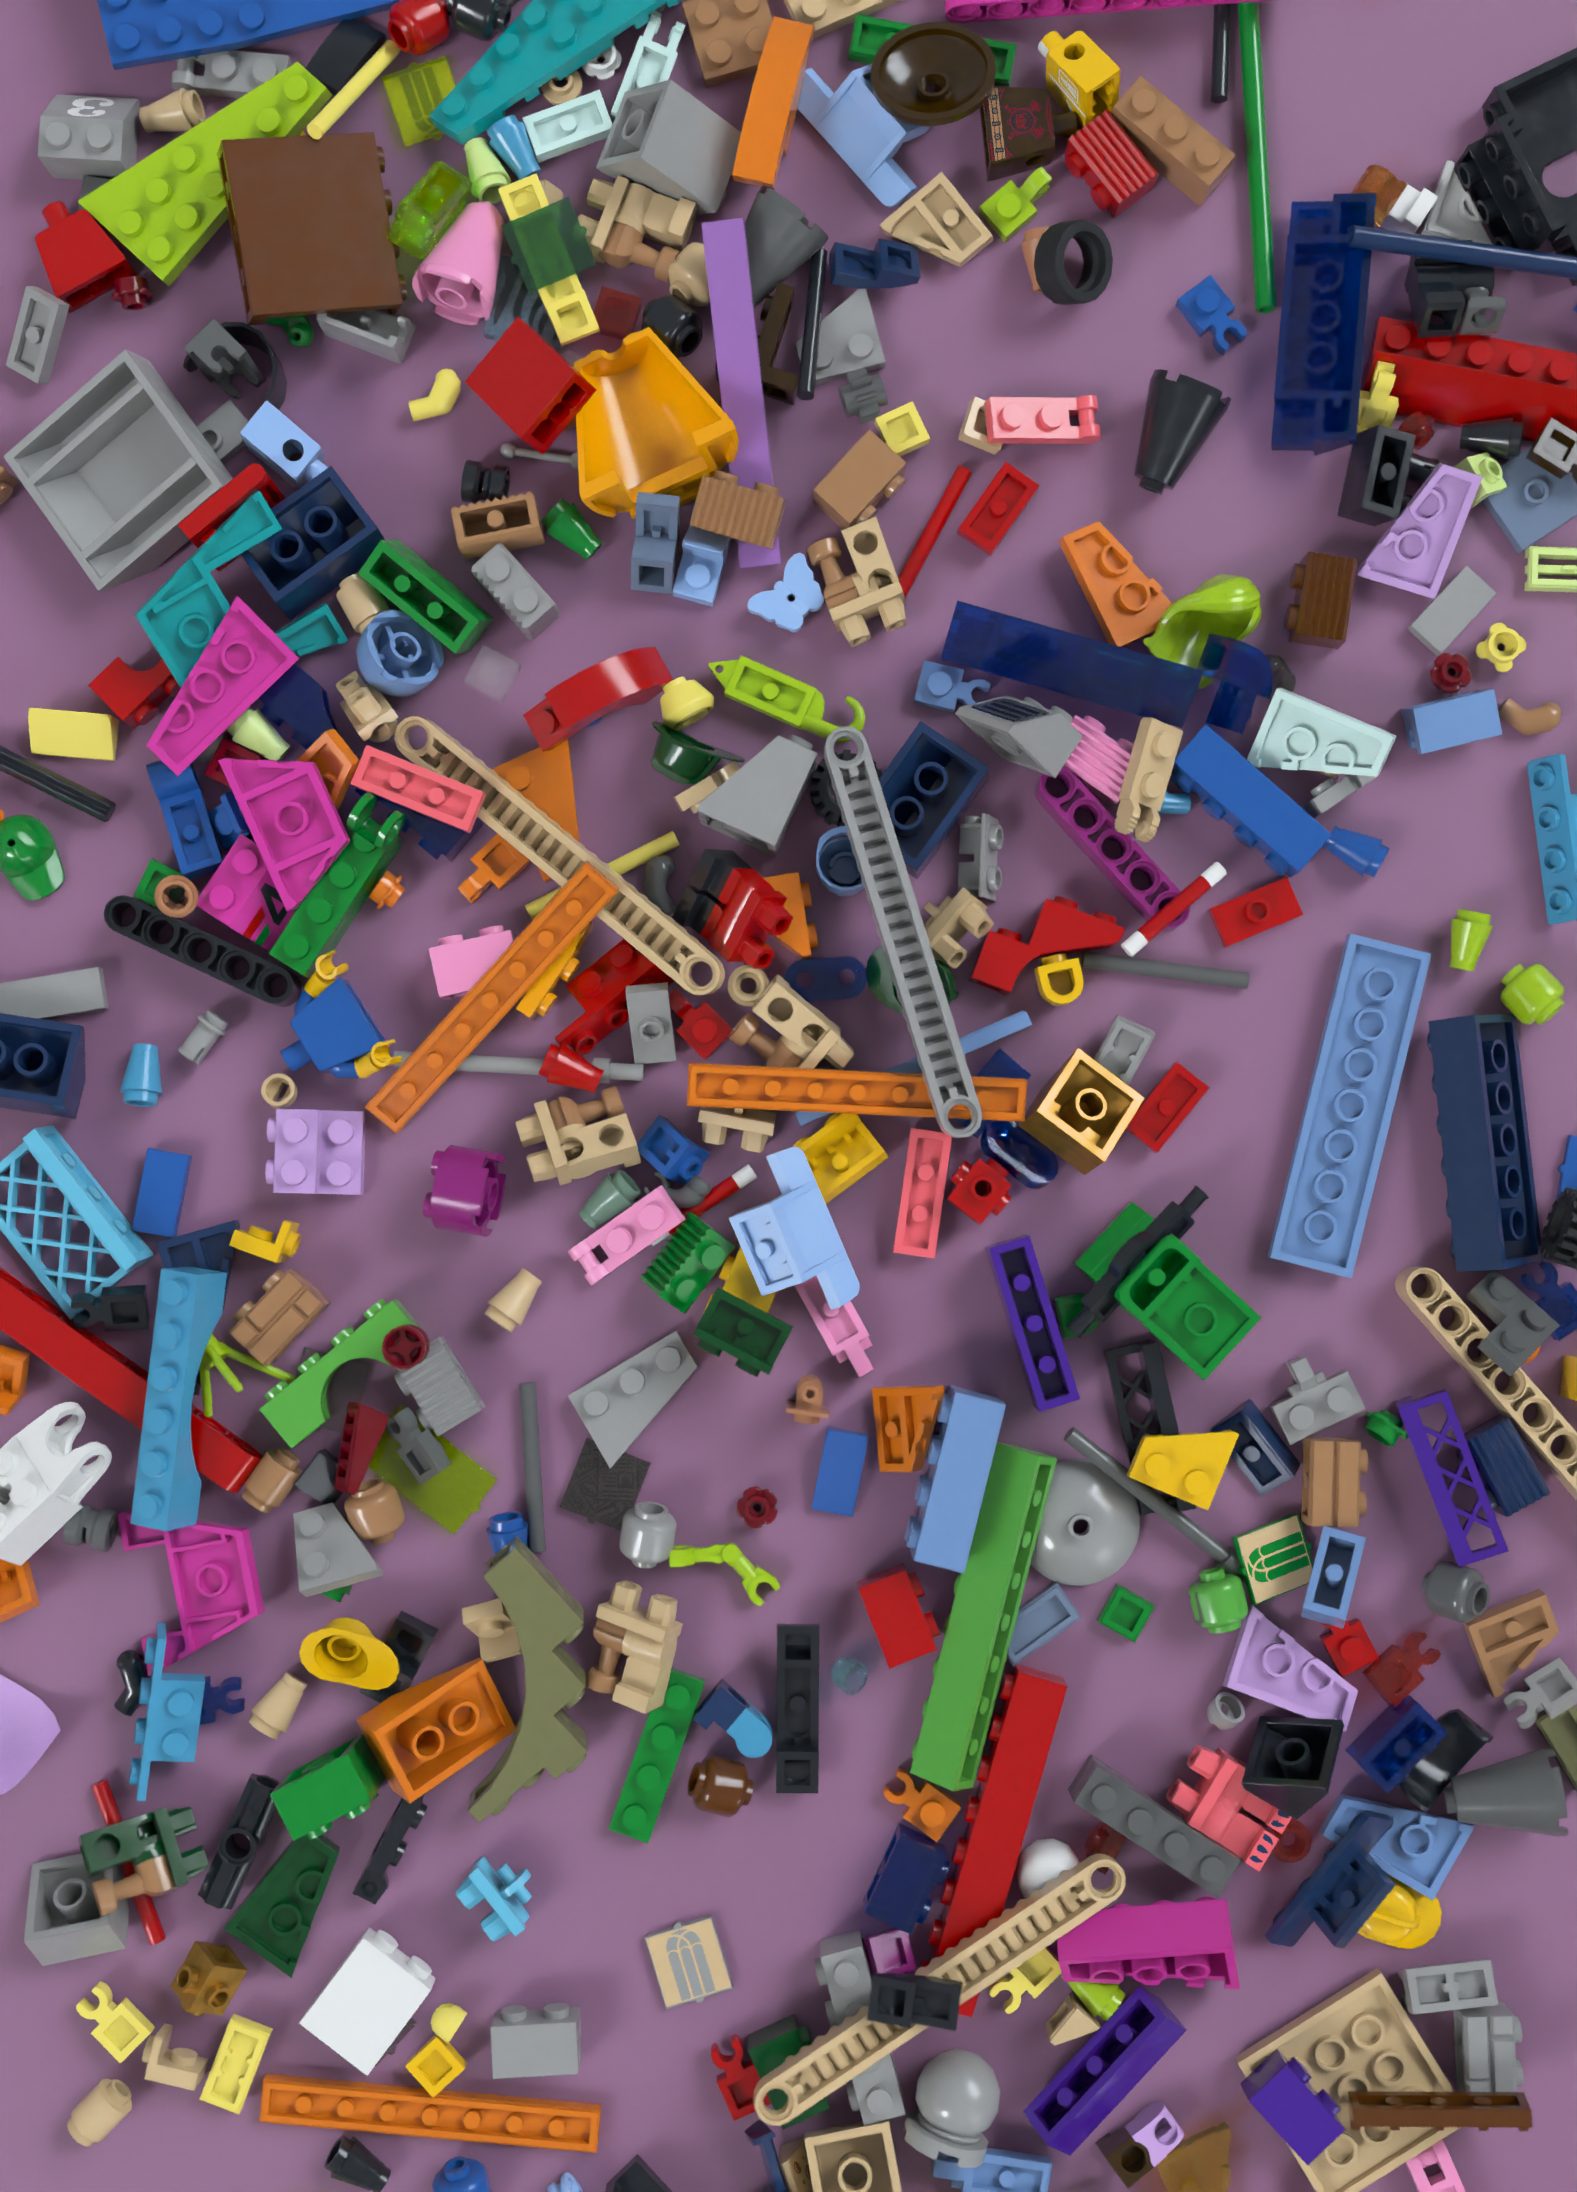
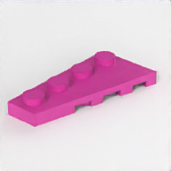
M238 595L146 744L177 776L299 659Z

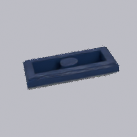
M1251 1399L1242 1403L1210 1429L1212 1432L1232 1430L1239 1434L1231 1457L1261 1496L1294 1478L1300 1467L1298 1459Z

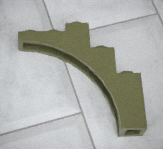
M515 1536L485 1562L483 1572L484 1579L504 1604L517 1632L525 1663L526 1690L522 1713L510 1744L494 1769L470 1793L468 1812L479 1823L490 1813L496 1816L502 1812L510 1803L511 1795L522 1786L524 1788L532 1786L544 1771L542 1768H545L556 1779L565 1770L570 1773L577 1769L587 1756V1734L562 1708L564 1706L566 1709H569L582 1698L585 1693L584 1688L586 1687V1672L560 1645L561 1642L564 1645L570 1643L582 1631L584 1608L518 1536Z

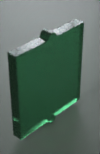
M569 197L501 225L513 254L511 262L514 265L517 264L529 294L596 266L585 238L587 230L585 227L580 226Z

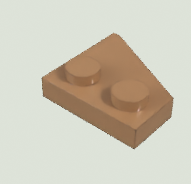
M1540 1589L1486 1610L1484 1614L1477 1616L1471 1622L1463 1623L1487 1690L1494 1698L1504 1693L1505 1689L1502 1685L1518 1668L1524 1671L1535 1659L1537 1651L1546 1647L1560 1632L1547 1596Z

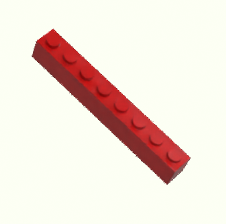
M1020 1664L1013 1667L1011 1674L1005 1673L999 1691V1698L1004 1699L1000 1715L993 1714L990 1721L987 1739L992 1740L988 1756H981L976 1780L980 1781L976 1797L970 1795L966 1803L963 1821L968 1822L964 1838L958 1836L953 1848L951 1861L956 1863L952 1879L946 1877L942 1886L940 1903L944 1904L941 1919L934 1918L928 1936V1945H932L928 1961L922 1960L919 1968L927 1967L933 1958L943 1956L946 1949L949 1947L955 1948L961 1939L971 1937L976 1929L986 1927L989 1920L999 1918L1003 1913L1068 1686L1063 1677ZM979 1993L960 2005L959 2014L973 2017Z

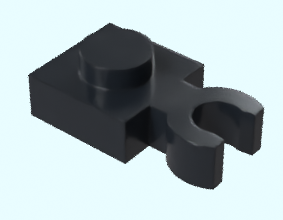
M146 1285L102 1287L101 1298H96L89 1293L73 1295L71 1309L84 1308L88 1310L87 1313H76L74 1319V1327L85 1329L93 1326L96 1322L104 1321L105 1332L149 1329L150 1315Z

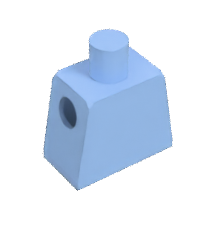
M267 400L240 432L247 449L297 489H300L306 482L308 483L328 468L322 463L325 456L321 446ZM300 453L303 455L297 461L289 460L293 454Z

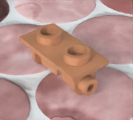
M814 1375L803 1376L797 1385L795 1401L787 1400L786 1413H792L794 1421L819 1424V1418L829 1419L828 1406L822 1405L823 1389L819 1378Z

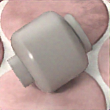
M649 1501L637 1503L634 1508L629 1509L623 1516L619 1541L620 1551L632 1560L633 1565L640 1568H653L657 1563L669 1559L670 1551L674 1549L677 1529L675 1517L668 1512V1508L660 1503Z

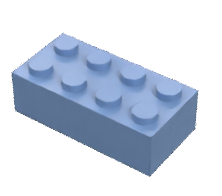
M949 1385L948 1393L943 1394L937 1415V1421L940 1422L937 1435L932 1434L926 1454L927 1463L930 1464L927 1476L920 1474L916 1486L914 1499L917 1500V1505H919L917 1517L909 1516L904 1540L907 1541L906 1547L910 1548L914 1561L960 1573L965 1572L1006 1404L999 1397Z

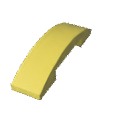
M537 173L498 188L515 236L561 347L599 332L600 328L561 238Z

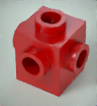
M990 1157L985 1163L981 1159H975L972 1164L965 1160L950 1180L955 1183V1186L945 1199L974 1222L981 1225L990 1213L997 1216L1012 1198L1006 1193L1012 1186L1005 1179L1009 1172ZM980 1180L985 1182L987 1186L986 1193L982 1196H979L975 1191V1185Z

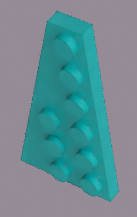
M532 0L429 117L437 129L461 145H464L504 118L505 109L522 98L529 102L540 94L538 90L540 86L555 76L559 81L613 46L615 36L632 25L636 29L650 21L648 14L666 3L670 8L681 0Z

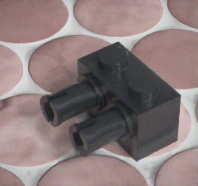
M1376 425L1355 434L1337 516L1370 526H1377L1398 519L1399 514L1413 497L1404 494L1406 480L1411 479L1424 483L1433 472L1431 468H1436L1440 461L1435 458L1412 453L1416 435L1382 425Z

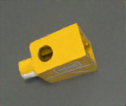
M1051 31L1046 34L1038 45L1039 52L1046 59V87L1063 112H1075L1077 131L1088 125L1105 110H1109L1112 113L1114 105L1119 101L1121 69L1083 31H1076L1066 39H1063L1057 31Z

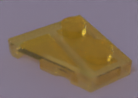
M1226 2121L1180 2141L1167 2154V2157L1156 2165L1168 2192H1227V2188L1230 2186V2166L1228 2161L1229 2141L1232 2142V2133Z

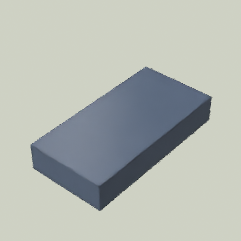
M1054 1581L1019 1607L1007 1658L1013 1667L1082 1618L1057 1582Z

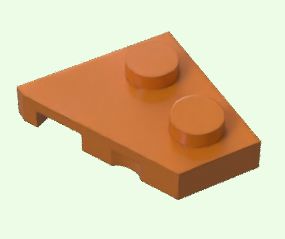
M944 1385L879 1386L872 1388L880 1472H915L923 1469L944 1394Z

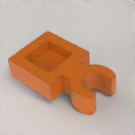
M897 1768L895 1771L896 1776L905 1782V1787L902 1791L895 1792L885 1785L883 1788L885 1798L894 1804L905 1803L907 1806L902 1812L903 1818L938 1842L962 1808L961 1804L928 1780H925L921 1787L918 1788L914 1785L913 1778L907 1770Z

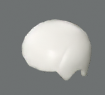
M1054 1838L1040 1839L1022 1851L1017 1879L1019 1890L1025 1899L1029 1898L1031 1892L1035 1889H1042L1047 1881L1057 1879L1063 1870H1070L1079 1864L1077 1856L1069 1845Z

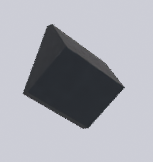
M1260 1716L1242 1779L1243 1788L1296 1820L1328 1794L1344 1729L1343 1721L1336 1719Z

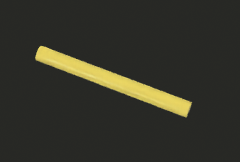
M387 40L307 125V132L313 139H320L397 57L400 49L393 40Z
M671 831L607 864L611 870L622 875L648 862L651 858L658 857L680 846L674 832ZM562 887L525 905L532 920Z

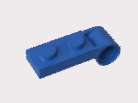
M161 760L146 764L148 776L160 802L182 876L192 880L216 872L223 861V857L193 763L178 776Z

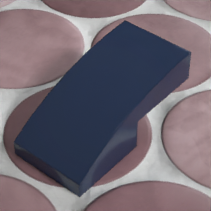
M880 238L874 250L834 242L829 254L832 285L862 289H883L917 284L920 279L918 247Z

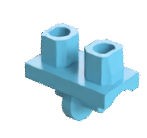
M483 1855L473 1863L468 1876L458 1887L456 1896L469 1910L484 1898L494 1910L482 1918L480 1922L483 1931L491 1941L494 1942L510 1932L516 1937L526 1928L524 1923L530 1917L522 1905L532 1897L524 1886L531 1877V1874L527 1868H523L515 1874L507 1863H504L495 1871Z

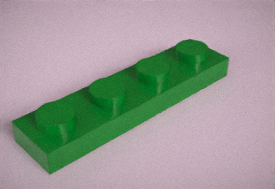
M675 1668L671 1669L664 1703L662 1706L649 1712L611 1819L609 1830L645 1843L649 1842L705 1684V1679Z

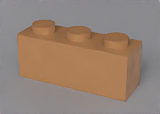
M1140 75L1114 105L1111 114L1153 168L1201 207L1227 177L1236 155Z

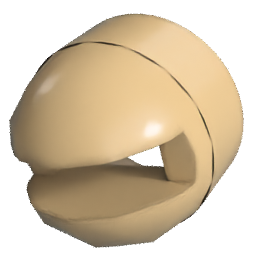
M281 1073L273 1074L262 1084V1097L271 1107L284 1109L290 1107L296 1101L297 1086L289 1076ZM285 1084L288 1085L289 1088L287 1089V1091H286L285 1095L283 1096L282 1100L279 1101V1102H276V1101L279 1099V1097L281 1096V1094H282V1092H283V1090H284Z

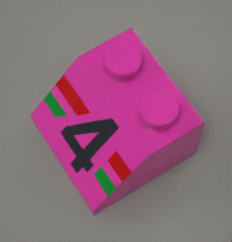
M240 834L198 897L196 905L269 952L297 910L286 911L256 843Z

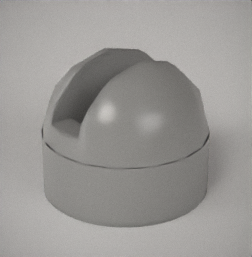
M1229 1692L1219 1693L1211 1700L1207 1707L1209 1722L1215 1724L1222 1731L1234 1728L1245 1716L1243 1704L1235 1695ZM1221 1707L1227 1709L1225 1713L1221 1711Z

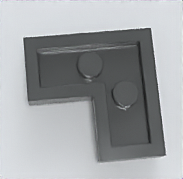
M1491 1270L1466 1295L1473 1304L1498 1325L1477 1347L1510 1377L1560 1326L1498 1270Z

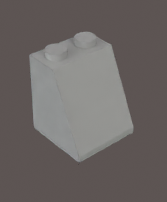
M670 79L625 92L596 168L615 179L619 175L629 179L630 183L643 185L655 193L678 201L682 197L696 202V216L715 213L726 198V186L733 171L741 132Z
M778 735L700 803L697 809L700 824L775 858L810 784L813 772L817 768V753L811 750L813 745L795 735H790L788 739Z

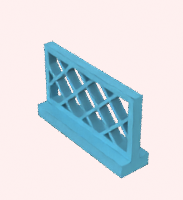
M54 1125L34 1128L22 1138L24 1142L0 1162V1180L9 1182L7 1204L0 1203V1230L65 1314L72 1320L75 1319L76 1313H83L86 1309H71L72 1299L66 1293L67 1278L86 1280L85 1293L101 1298L102 1287L115 1286L134 1269L143 1266L155 1255L139 1234L132 1230V1225ZM29 1152L39 1163L38 1179L20 1177L21 1158ZM10 1169V1175H5L4 1173ZM19 1183L37 1185L35 1208L17 1205ZM47 1187H55L64 1195L63 1211L45 1209ZM17 1212L35 1214L33 1237L23 1236L16 1229ZM44 1216L63 1218L61 1240L43 1238ZM72 1219L84 1221L90 1228L89 1244L70 1242ZM42 1245L60 1247L58 1269L47 1268L41 1261ZM70 1249L88 1251L86 1273L68 1271ZM98 1252L110 1254L120 1267L111 1276L96 1275ZM95 1281L103 1282L97 1288H95Z

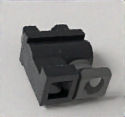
M1410 256L1404 286L1406 293H1408L1418 338L1456 336V333L1457 335L1496 334L1499 331L1506 309V300L1502 296H1492L1495 280L1494 269L1492 267ZM1487 308L1495 310L1494 315L1489 320L1485 318ZM1431 315H1436L1444 319L1445 323L1436 325L1429 323Z

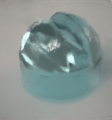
M843 1657L832 1666L831 1678L838 1689L848 1695H854L864 1687L868 1678V1668L855 1658Z

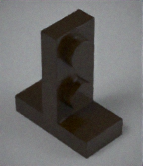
M778 283L774 297L767 295L760 316V320L765 321L761 335L757 334L763 394L766 397L795 405L799 376L773 367L794 305V287ZM716 362V365H715V369H716V380L719 381L718 368H717V362Z

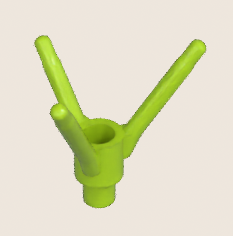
M211 1334L199 1367L204 1415L207 1418L213 1416L209 1372L212 1367L216 1366L236 1392L243 1390V1385L224 1362L226 1357L289 1383H292L296 1377L272 1365H262L256 1358L239 1352L223 1342H219Z

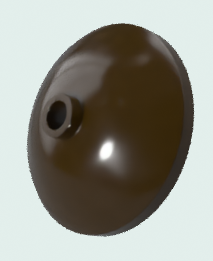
M946 22L922 23L896 33L880 47L871 67L872 90L878 103L897 119L920 126L946 125L971 115L989 98L996 80L995 57L987 42L968 28Z

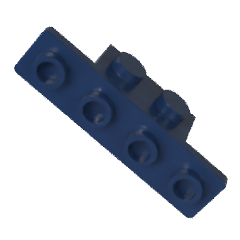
M1366 1810L1350 1822L1348 1832L1337 1845L1331 1847L1325 1853L1323 1863L1315 1873L1300 1884L1298 1894L1291 1903L1274 1917L1273 1925L1265 1934L1270 1943L1292 1947L1310 1925L1315 1922L1334 1947H1346L1395 1887L1394 1882L1369 1854L1393 1824L1388 1815Z

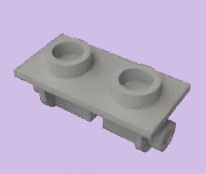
M982 813V819L979 816H965L964 824H960L959 854L974 855V862H959L957 891L959 892L964 887L976 898H978L979 893V897L990 902H996V891H999L1002 885V873L1000 867L997 866L998 850L1003 846V829L999 825L998 819L986 813Z

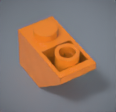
M799 872L763 877L771 884L774 891H780L787 897L783 907L793 917L786 932L782 935H771L769 933V936L800 959H811V949L818 948L815 923H806L804 908L812 907L809 883H800Z

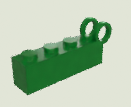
M370 792L365 793L360 798L348 817L346 827L349 829L347 834L351 840L350 843L300 904L269 952L270 955L307 978H310L315 972L317 958L335 950L366 902L369 894L404 843L398 837V834L404 825L406 815L396 810L388 817L383 826L370 819V816L377 804V797Z

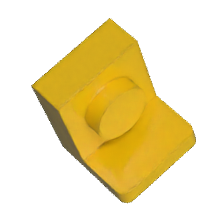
M284 1220L276 1241L272 1240L273 1232L250 1225L248 1231L235 1230L229 1246L275 1263H285L287 1256L292 1258L298 1249L301 1240V1234L296 1233L299 1223Z

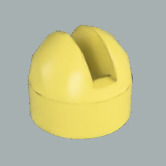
M452 2003L440 2005L431 2018L433 2032L446 2043H449L468 2013Z

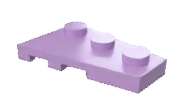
M1439 463L1399 514V518L1395 519L1363 560L1355 574L1435 599L1483 476Z
M1248 1605V1615L1243 1619L1222 1686L1307 1718L1342 1720L1344 1724L1343 1731L1346 1732L1358 1690L1319 1658L1314 1657L1288 1633L1274 1625L1253 1605Z

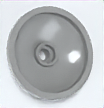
M1072 1458L1056 1461L1030 1565L1048 1579L1072 1586L1089 1585L1112 1576L1127 1562L1138 1540L1140 1517L1134 1495L1087 1459ZM1078 1519L1087 1521L1088 1526L1083 1533H1075L1073 1531V1524Z

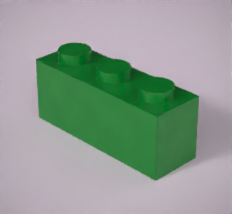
M399 539L381 540L358 572L362 578L455 654L471 651L494 620V617Z

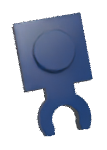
M1209 275L1178 298L1175 304L1199 337L1210 330L1213 334V346L1221 355H1225L1230 348L1228 342L1224 339V334H1233L1240 343L1247 335L1246 328L1241 322L1230 320L1228 317L1233 313L1235 305L1212 275Z

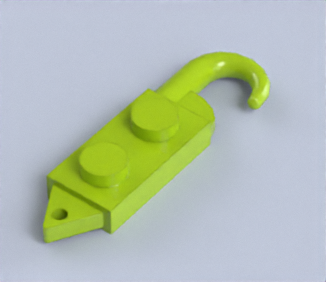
M742 655L739 660L708 664L709 669L724 688V696L826 740L832 731L839 728L822 720L824 698L817 688ZM722 667L723 671L721 673L716 672V668ZM847 696L845 702L854 712V719L849 727L856 728L861 732L866 718L864 708L859 701L851 696ZM841 738L836 742L844 743L851 741V739Z

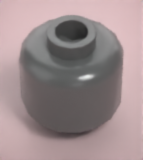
M1441 1562L1432 1571L1428 1572L1422 1581V1593L1425 1596L1427 1607L1435 1615L1460 1623H1468L1477 1616L1484 1614L1488 1607L1490 1589L1485 1583L1483 1575L1476 1569L1467 1566L1459 1567L1457 1563Z

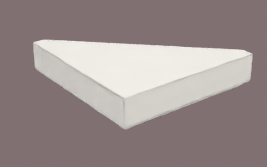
M1447 160L1434 192L1438 198L1427 213L1421 235L1456 240H1472V242L1493 245L1481 223L1483 219L1469 192H1465L1453 169L1454 162Z

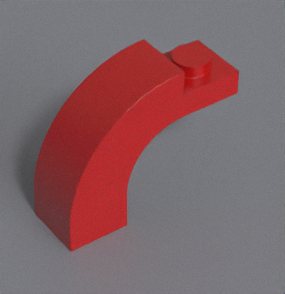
M656 647L633 649L594 664L558 684L544 694L546 699L526 712L523 717L542 751H551L600 717L623 707L647 703L663 691V687L671 682L673 678Z

